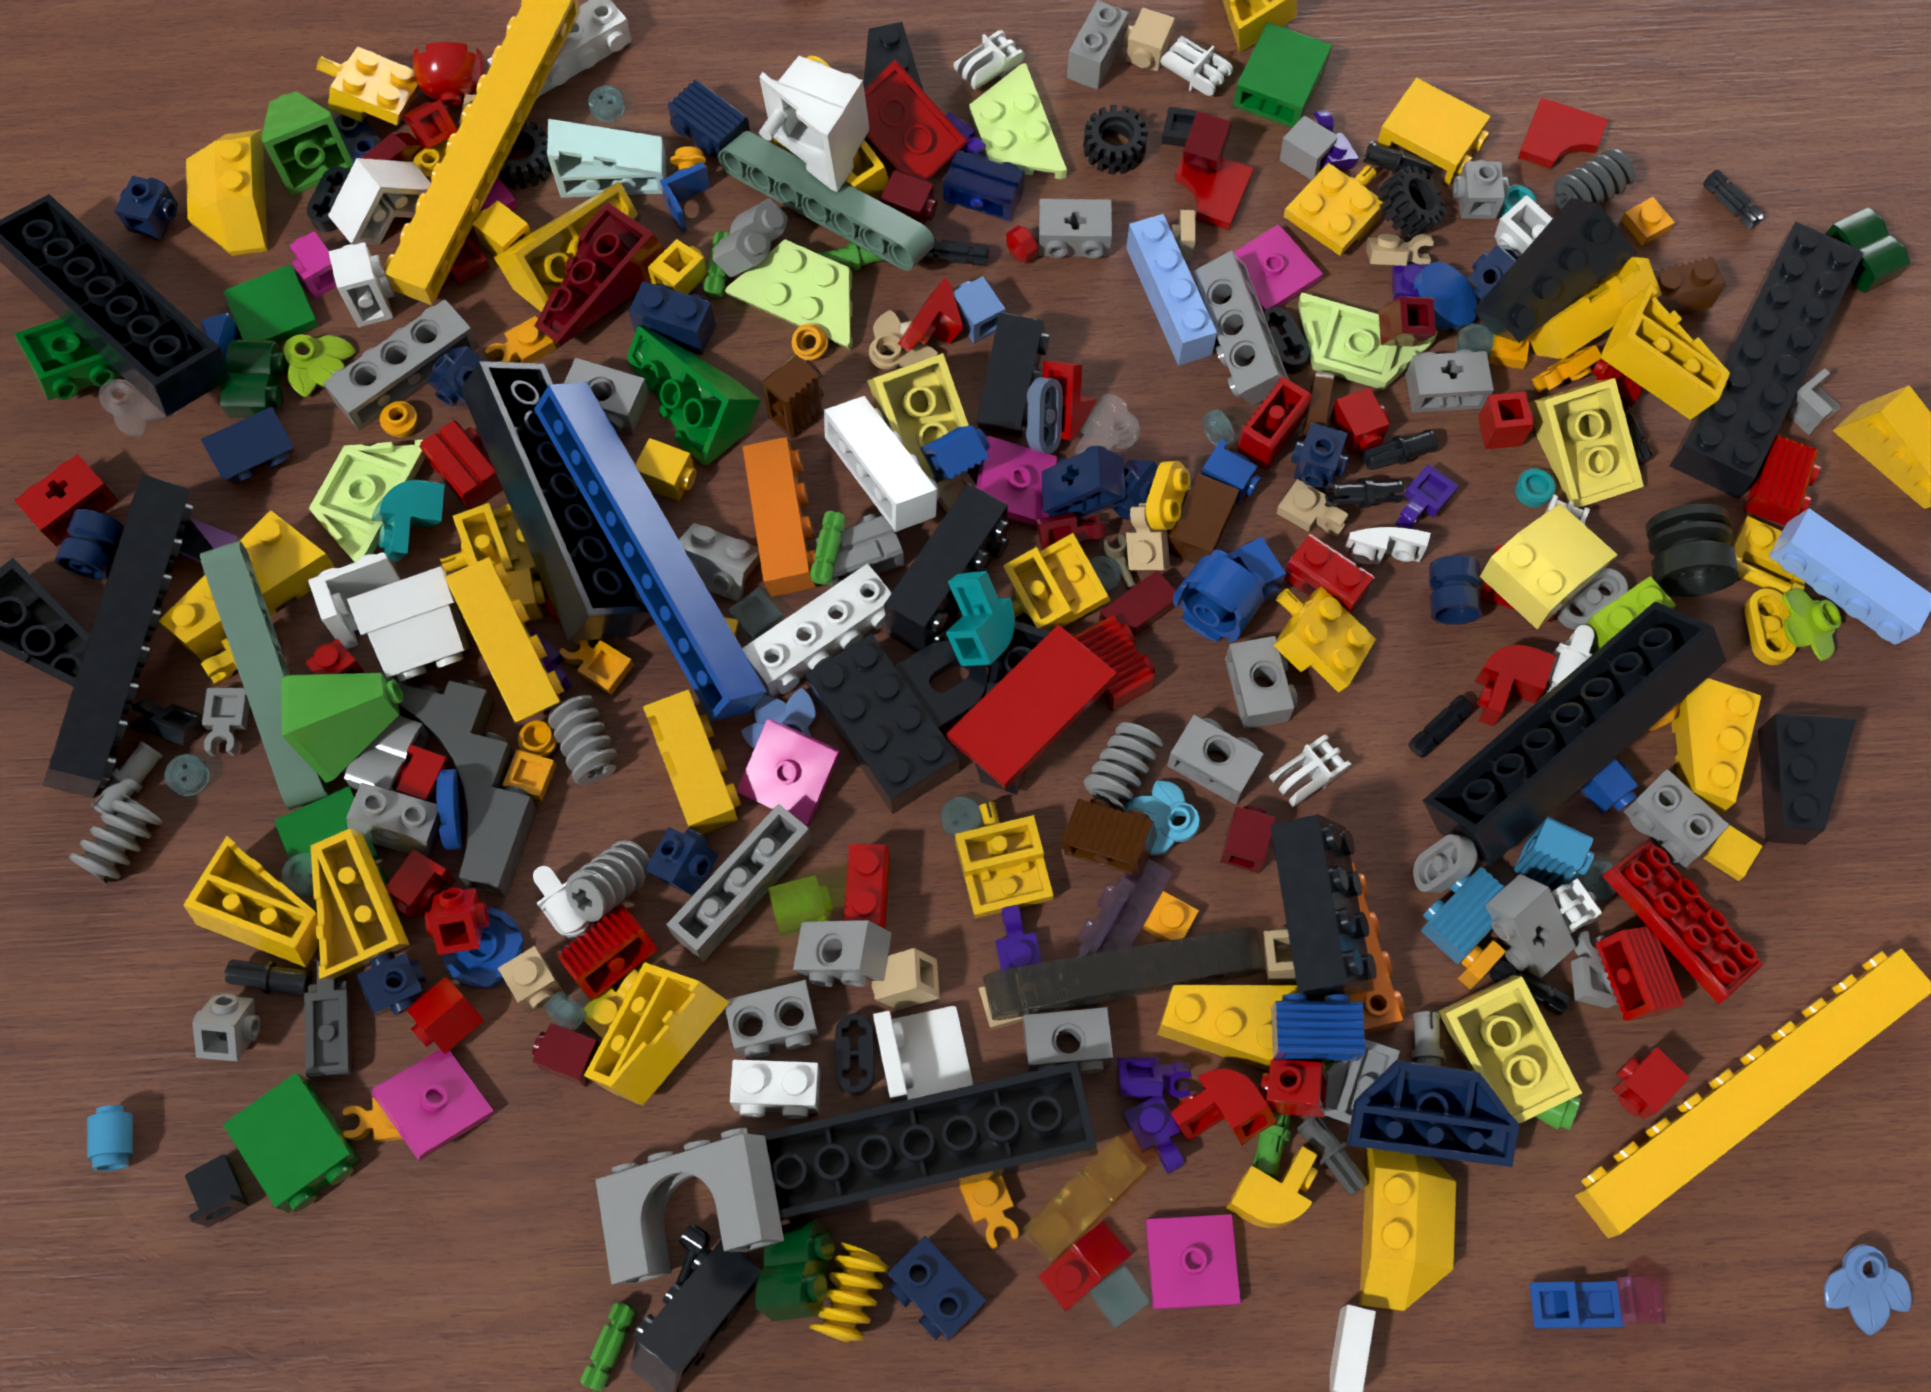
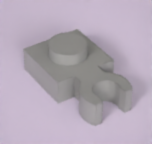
M207 688L202 725L207 730H212L204 740V749L210 756H216V748L223 741H227L226 752L229 755L236 756L238 754L239 742L234 736L235 730H247L250 708L244 688Z
M1583 931L1573 937L1576 946L1574 950L1579 958L1571 961L1575 1001L1604 1008L1612 1007L1617 1004V997L1613 995L1614 989L1610 987L1611 981L1607 979L1608 973L1604 971L1605 965L1601 964L1602 958L1598 956L1599 950L1595 948L1596 942L1606 937L1601 935L1589 940V932Z

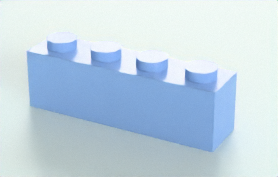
M1164 214L1129 224L1127 252L1178 366L1212 356L1217 331Z
M1810 508L1787 522L1769 554V557L1779 563L1784 570L1799 577L1813 587L1818 594L1826 596L1843 608L1848 615L1857 618L1874 630L1882 639L1890 641L1894 645L1918 634L1931 611V593Z

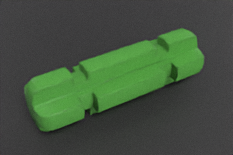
M718 231L714 235V247L711 249L707 269L708 276L704 283L705 295L709 298L719 299L724 295L726 286L724 282L727 281L728 275L713 261V253L719 241L730 235V232Z
M827 511L822 522L823 529L820 531L814 556L815 562L812 564L810 572L811 581L816 584L828 585L832 581L833 566L836 564L841 543L840 536L845 526L844 514L834 511Z
M621 1302L613 1304L608 1318L611 1320L608 1325H604L590 1356V1359L593 1361L590 1366L586 1365L582 1374L581 1384L595 1391H602L610 1376V1374H607L609 1367H614L628 1335L624 1332L627 1326L631 1328L636 1316V1310L633 1307Z

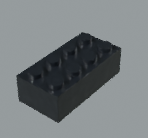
M969 483L966 485L884 603L888 636L916 652L932 643L945 640L946 632L949 630L946 627L953 616L959 618L962 615L948 581L956 574L981 571L989 573L987 566L994 557L999 559L1009 543V539L1006 538L1010 522L1007 521V504Z
M1319 814L1270 825L1298 992L1324 999L1328 995H1352L1373 991L1372 979L1376 978L1377 970L1373 956L1367 952L1365 937L1369 936V925L1364 912H1360L1358 896L1362 894V885L1358 873L1353 871L1350 855L1355 853V846L1350 831L1346 830V827Z

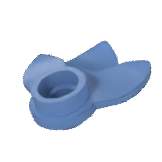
M802 688L793 693L787 703L777 698L763 695L754 708L757 723L745 727L741 733L748 745L755 749L766 720L773 719L811 737L809 728L816 717L813 701Z
M1857 1245L1848 1250L1842 1259V1268L1830 1274L1824 1286L1825 1306L1832 1309L1848 1307L1855 1324L1867 1335L1875 1334L1886 1324L1890 1316V1309L1907 1312L1911 1308V1291L1906 1279L1901 1273L1888 1268V1262L1884 1254L1877 1248L1869 1245ZM1867 1261H1871V1270L1867 1275H1864L1863 1266Z

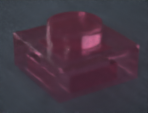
M1632 1276L1617 1278L1622 1323H1666L1660 1278Z

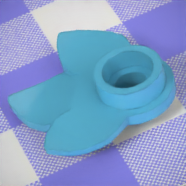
M1156 781L1153 786L1152 796L1135 797L1124 805V812H1128L1130 809L1138 810L1147 814L1154 821L1157 838L1154 841V847L1150 855L1164 854L1175 842H1185L1192 839L1200 828L1201 820L1197 810L1185 802L1183 791L1177 785L1168 781ZM1185 816L1186 821L1183 825H1173L1176 817Z

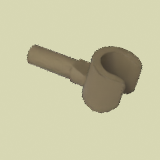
M1118 534L1119 548L1117 549L1111 548L1108 545V541L1104 540V557L1108 562L1116 564L1127 588L1131 589L1136 586V583L1127 565V541L1123 535Z

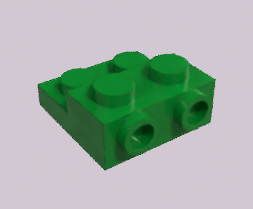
M61 318L14 333L17 343L31 366L34 377L48 401L55 398L61 400L71 399L77 394L78 390L92 385L105 387L110 385L115 377L121 376L113 366Z

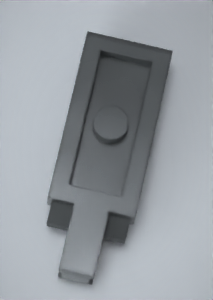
M317 961V984L309 985L308 993H304L305 1075L309 1079L351 1075L352 1026L349 983L341 981V976L333 980H320L318 966H321L320 961Z

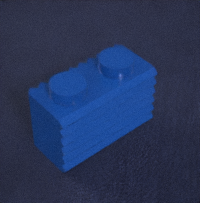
M970 425L958 427L920 449L934 477L944 480L954 479V476H960L961 472H967L968 469L974 468V465H980L981 461H987L988 454L986 451L990 449V445L982 430L978 429L975 431L974 427Z
M1304 994L1283 995L1282 1001H1275L1271 1008L1273 1059L1359 1061L1365 1054L1363 1003L1351 1002L1350 996L1342 994L1325 996V1002L1308 1001V996Z

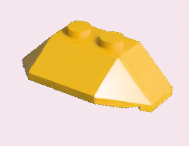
M261 130L225 134L186 159L188 220L211 240L222 246L231 256L268 251L264 152Z
M1367 1148L1365 1178L1368 1184L1365 1187L1359 1306L1405 1311L1454 1268L1456 1181L1431 1156Z

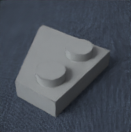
M1365 1039V1054L1359 1061L1332 1060L1325 1068L1328 1075L1325 1115L1350 1124L1354 1101L1398 1059L1400 1051Z

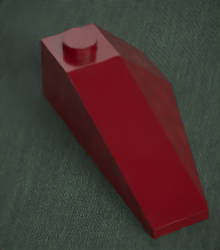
M608 202L602 206L583 228L578 238L581 244L574 258H568L564 266L567 272L560 286L552 290L535 324V327L559 346L568 342L638 292L643 281L650 283L651 278L648 266L666 250L653 232Z

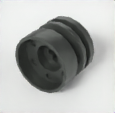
M1689 504L1662 511L1647 522L1646 532L1649 540V551L1654 556L1651 561L1653 579L1668 596L1695 597L1721 591L1737 581L1739 573L1735 548L1730 546L1733 541V535L1730 528L1729 511L1722 506L1712 504Z

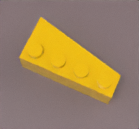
M271 510L240 540L249 554L270 617L277 613L276 608L293 597H296L298 600L310 592L309 579L319 576L321 572L327 569L335 568L325 552ZM206 575L159 620L161 625L179 643L201 661L224 647L221 641L227 637Z
M487 557L444 577L515 723L519 724L560 704L562 701L559 694L565 692L555 670L548 673L544 666L542 658L547 656L538 635L536 634L531 637L526 628L525 622L530 620L521 600L517 599L514 601L507 586L512 585V582L502 563L496 565L490 557Z

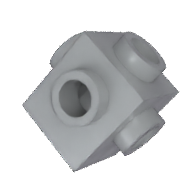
M1485 160L1465 161L1460 176H1456L1453 183L1454 198H1459L1460 218H1497L1508 192V178L1502 175L1501 162H1487Z
M233 994L211 996L202 1010L197 1011L192 1022L196 1058L238 1062L251 1041H255L259 1035L260 1017L255 1015L254 998L236 997Z

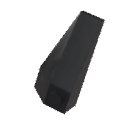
M12 558L0 568V650L74 687L90 635Z

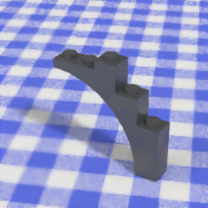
M384 676L388 681L395 680L402 690L404 701L399 703V713L411 720L422 723L447 749L454 760L463 783L468 810L467 848L459 878L470 889L476 888V890L507 898L538 808L526 790L515 786H506L504 790L502 786L515 753L506 738L490 732L484 734L495 705L485 686L471 680H464L463 684L449 680L443 693L433 686L421 685L419 689L407 686L405 681L399 682V679L396 677Z

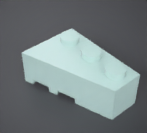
M548 119L547 156L561 198L592 197L617 182H621L627 195L662 194L660 180L667 178V158L662 137Z

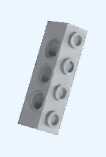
M1231 250L1193 272L1198 283L1196 287L1217 331V338L1220 346L1216 347L1217 354L1225 367L1228 366L1231 377L1227 379L1230 389L1236 398L1241 396L1253 406L1266 399L1267 394H1270L1271 389L1274 388L1275 383H1278L1279 378L1285 377L1288 379L1246 265ZM1232 294L1229 301L1223 304L1225 298ZM1243 325L1241 331L1234 335L1235 330ZM1255 355L1253 362L1245 366L1246 361Z
M444 299L436 306L427 308L420 317L407 326L397 329L391 337L376 347L365 351L359 359L346 368L336 371L323 384L335 404L357 430L360 431L380 417L382 410L388 404L403 401L426 385L434 374L432 371L433 365L441 356L449 354L453 348L468 346L474 351L479 346L471 328ZM374 381L372 384L365 386L367 383Z
M778 803L666 924L672 936L700 961L704 962L812 844L809 828Z

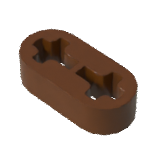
M1315 370L1310 389L1312 398L1308 406L1303 435L1307 436L1311 422L1322 426L1326 425L1334 374Z

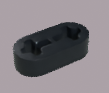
M333 167L325 171L308 203V217L313 226L321 232H331L338 228L327 212L329 208L331 210L343 187L342 182L346 181L350 173L344 167Z
M1277 307L1267 309L1263 313L1268 326L1270 322H1273L1275 326L1282 325L1280 333L1276 327H1270L1269 329L1286 373L1295 374L1301 372L1307 365L1310 355L1307 341L1292 316L1286 310ZM1287 347L1292 354H1299L1297 360L1293 356H1285Z
M855 1013L841 1018L836 1025L835 1031L837 1082L843 1092L852 1096L863 1095L869 1091L874 1081V1035L872 1026L866 1017ZM851 1024H858L860 1031L866 1032V1036H860L858 1039V1050L851 1051L850 1039L847 1036H843V1032L850 1031ZM851 1059H859L860 1071L867 1073V1077L860 1078L858 1086H851L850 1079L843 1078L844 1074L851 1072Z

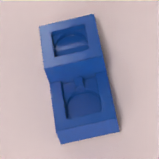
M1619 1281L1529 1283L1534 1329L1625 1327Z

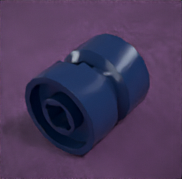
M75 510L67 528V533L71 537L62 540L55 557V562L67 571L86 578H106L113 560V556L109 551L117 549L124 526L114 518L93 510Z
M1452 555L1438 558L1430 563L1429 585L1431 590L1434 591L1430 596L1431 617L1434 621L1446 625H1459L1474 622L1481 618L1483 614L1482 594L1480 590L1475 588L1481 584L1478 560L1464 555Z

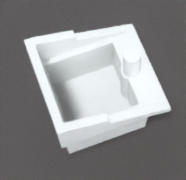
M801 56L796 58L779 81L771 79L762 72L759 78L768 119L759 131L760 136L767 141H771L773 137L807 163L806 170L831 190L838 192L853 170V157L870 130L863 80L850 73H842L825 66L819 61H812Z
M441 566L347 599L360 635L368 634L386 677L397 674L400 682L427 672L424 665L435 661L437 667L440 668L464 659L462 651L470 649L458 611L459 607L444 578L447 574Z

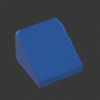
M222 313L202 320L201 325L203 332L220 347L226 362L230 340H238L239 329L229 313Z

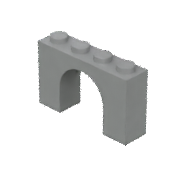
M746 1128L729 1130L721 1134L722 1140L713 1143H710V1140L694 1141L684 1145L685 1152L675 1155L673 1152L656 1153L647 1157V1164L637 1166V1163L618 1165L611 1168L612 1175L596 1179L611 1285H636L672 1274L664 1227L665 1210L674 1190L682 1182L693 1176L700 1178L708 1186L714 1197L724 1251L748 1252L784 1241L765 1136L748 1134Z

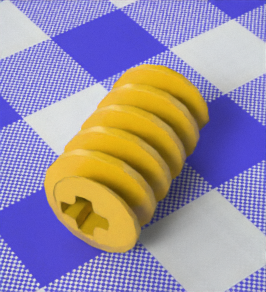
M841 1242V1246L850 1255H838L835 1257L834 1262L844 1271L829 1273L828 1279L837 1289L828 1290L825 1300L831 1305L830 1307H822L818 1315L824 1321V1324H810L809 1328L845 1343L864 1341L865 1336L855 1326L856 1324H869L871 1322V1318L862 1311V1307L877 1305L878 1302L868 1291L869 1289H883L884 1284L874 1275L875 1272H889L890 1267L879 1256Z

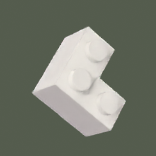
M357 158L328 216L351 244L365 242L368 245H380L394 217H414L417 200L422 193L427 192L431 183L414 162Z

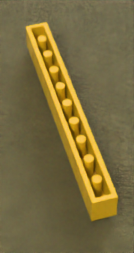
M521 0V8L517 16H513L508 23L506 38L502 45H498L493 52L492 65L487 75L483 74L478 81L477 94L472 104L468 103L464 108L462 123L457 133H452L448 140L445 157L441 163L435 165L432 171L431 184L427 192L422 193L417 200L416 213L411 223L405 224L402 229L400 244L395 254H390L386 260L384 273L393 291L433 306L473 226L472 222L476 220L580 13L578 0Z
M1901 948L1888 956L1883 951H1880L1861 965L1866 972L1856 979L1853 974H1850L1831 988L1836 995L1829 1001L1825 1002L1820 997L1803 1009L1801 1013L1806 1018L1795 1026L1792 1021H1789L1770 1035L1775 1041L1765 1050L1760 1044L1739 1059L1744 1064L1743 1067L1735 1073H1732L1728 1068L1708 1082L1713 1090L1703 1097L1696 1092L1677 1106L1681 1114L1671 1122L1665 1116L1649 1127L1645 1132L1650 1138L1640 1146H1637L1632 1141L1615 1153L1613 1157L1617 1163L1607 1171L1602 1166H1599L1581 1180L1585 1188L1574 1196L1605 1236L1609 1239L1622 1234L1931 994V981Z

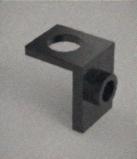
M222 1154L185 1174L186 1181L199 1209L189 1215L191 1222L211 1227L249 1206L228 1156Z

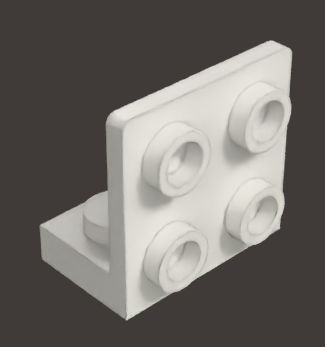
M379 553L377 555H365L359 558L357 562L341 568L327 569L321 572L319 576L309 579L308 582L323 623L334 638H338L344 647L349 649L359 644L354 631L358 630L347 599L400 581L401 579L386 554Z
M955 1006L891 1019L890 1011L873 1014L891 1103L973 1085L957 1008Z

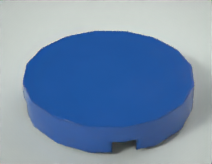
M1432 262L1416 274L1413 283L1414 290L1418 288L1419 297L1434 299L1435 325L1444 330L1452 328L1454 329L1453 332L1462 330L1475 320L1476 313L1473 310L1477 306L1476 296L1465 277L1454 267L1443 262Z
M442 769L439 772V776H437L436 787L437 811H439L442 822L441 828H439L440 838L446 850L461 849L464 840V813L459 773L457 769Z
M491 906L487 907L489 926L483 928L480 948L442 954L445 969L460 984L473 989L492 988L505 982L498 968L524 952V938L519 925L506 912Z

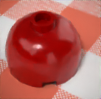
M436 42L426 44V52L419 54V50L416 48L412 54L415 80L422 91L435 100L440 99L444 106L453 107L462 104L465 94L475 95L477 93L478 81L485 70L484 55L478 48H476V54L468 52L467 44Z

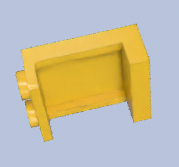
M1416 78L1382 125L1377 142L1389 147H1393L1396 143L1445 169L1447 173L1443 182L1450 185L1456 175L1461 174L1465 161L1473 160V157L1470 156L1474 150L1480 152L1486 143L1490 133L1485 129L1490 115Z

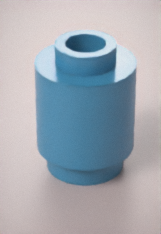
M120 1105L97 1108L95 1115L87 1117V1160L92 1161V1170L114 1171L129 1167V1157L134 1155L133 1114L124 1112V1107Z

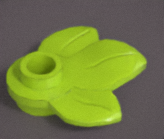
M299 334L289 338L284 345V357L290 365L287 376L289 384L298 394L305 398L308 397L315 389L316 384L325 387L323 384L325 381L330 379L336 371L345 368L343 361L353 357L356 354V350L346 340L332 335L315 339L309 335ZM299 347H307L310 350L306 355H300L296 352Z
M1793 589L1785 592L1782 598L1791 613L1785 619L1783 625L1787 639L1796 647L1803 648L1811 645L1814 653L1821 661L1830 658L1835 650L1832 634L1841 625V615L1837 607L1829 600L1813 601L1803 590Z

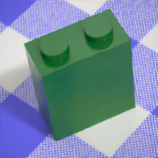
M1267 22L1237 83L1233 107L1293 128L1304 116L1327 67L1332 45L1322 42L1317 38H1311L1294 32L1286 27Z
M297 1072L222 1124L274 1207L287 1213L292 1210L293 1212H298L308 1207L316 1200V1193L329 1183L330 1185H336L345 1180L353 1173L352 1167L361 1161L350 1141L343 1137L342 1129L310 1080Z

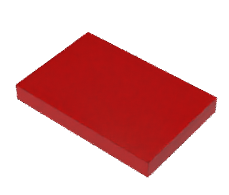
M896 60L864 89L870 128L866 137L898 172L927 181L968 142Z

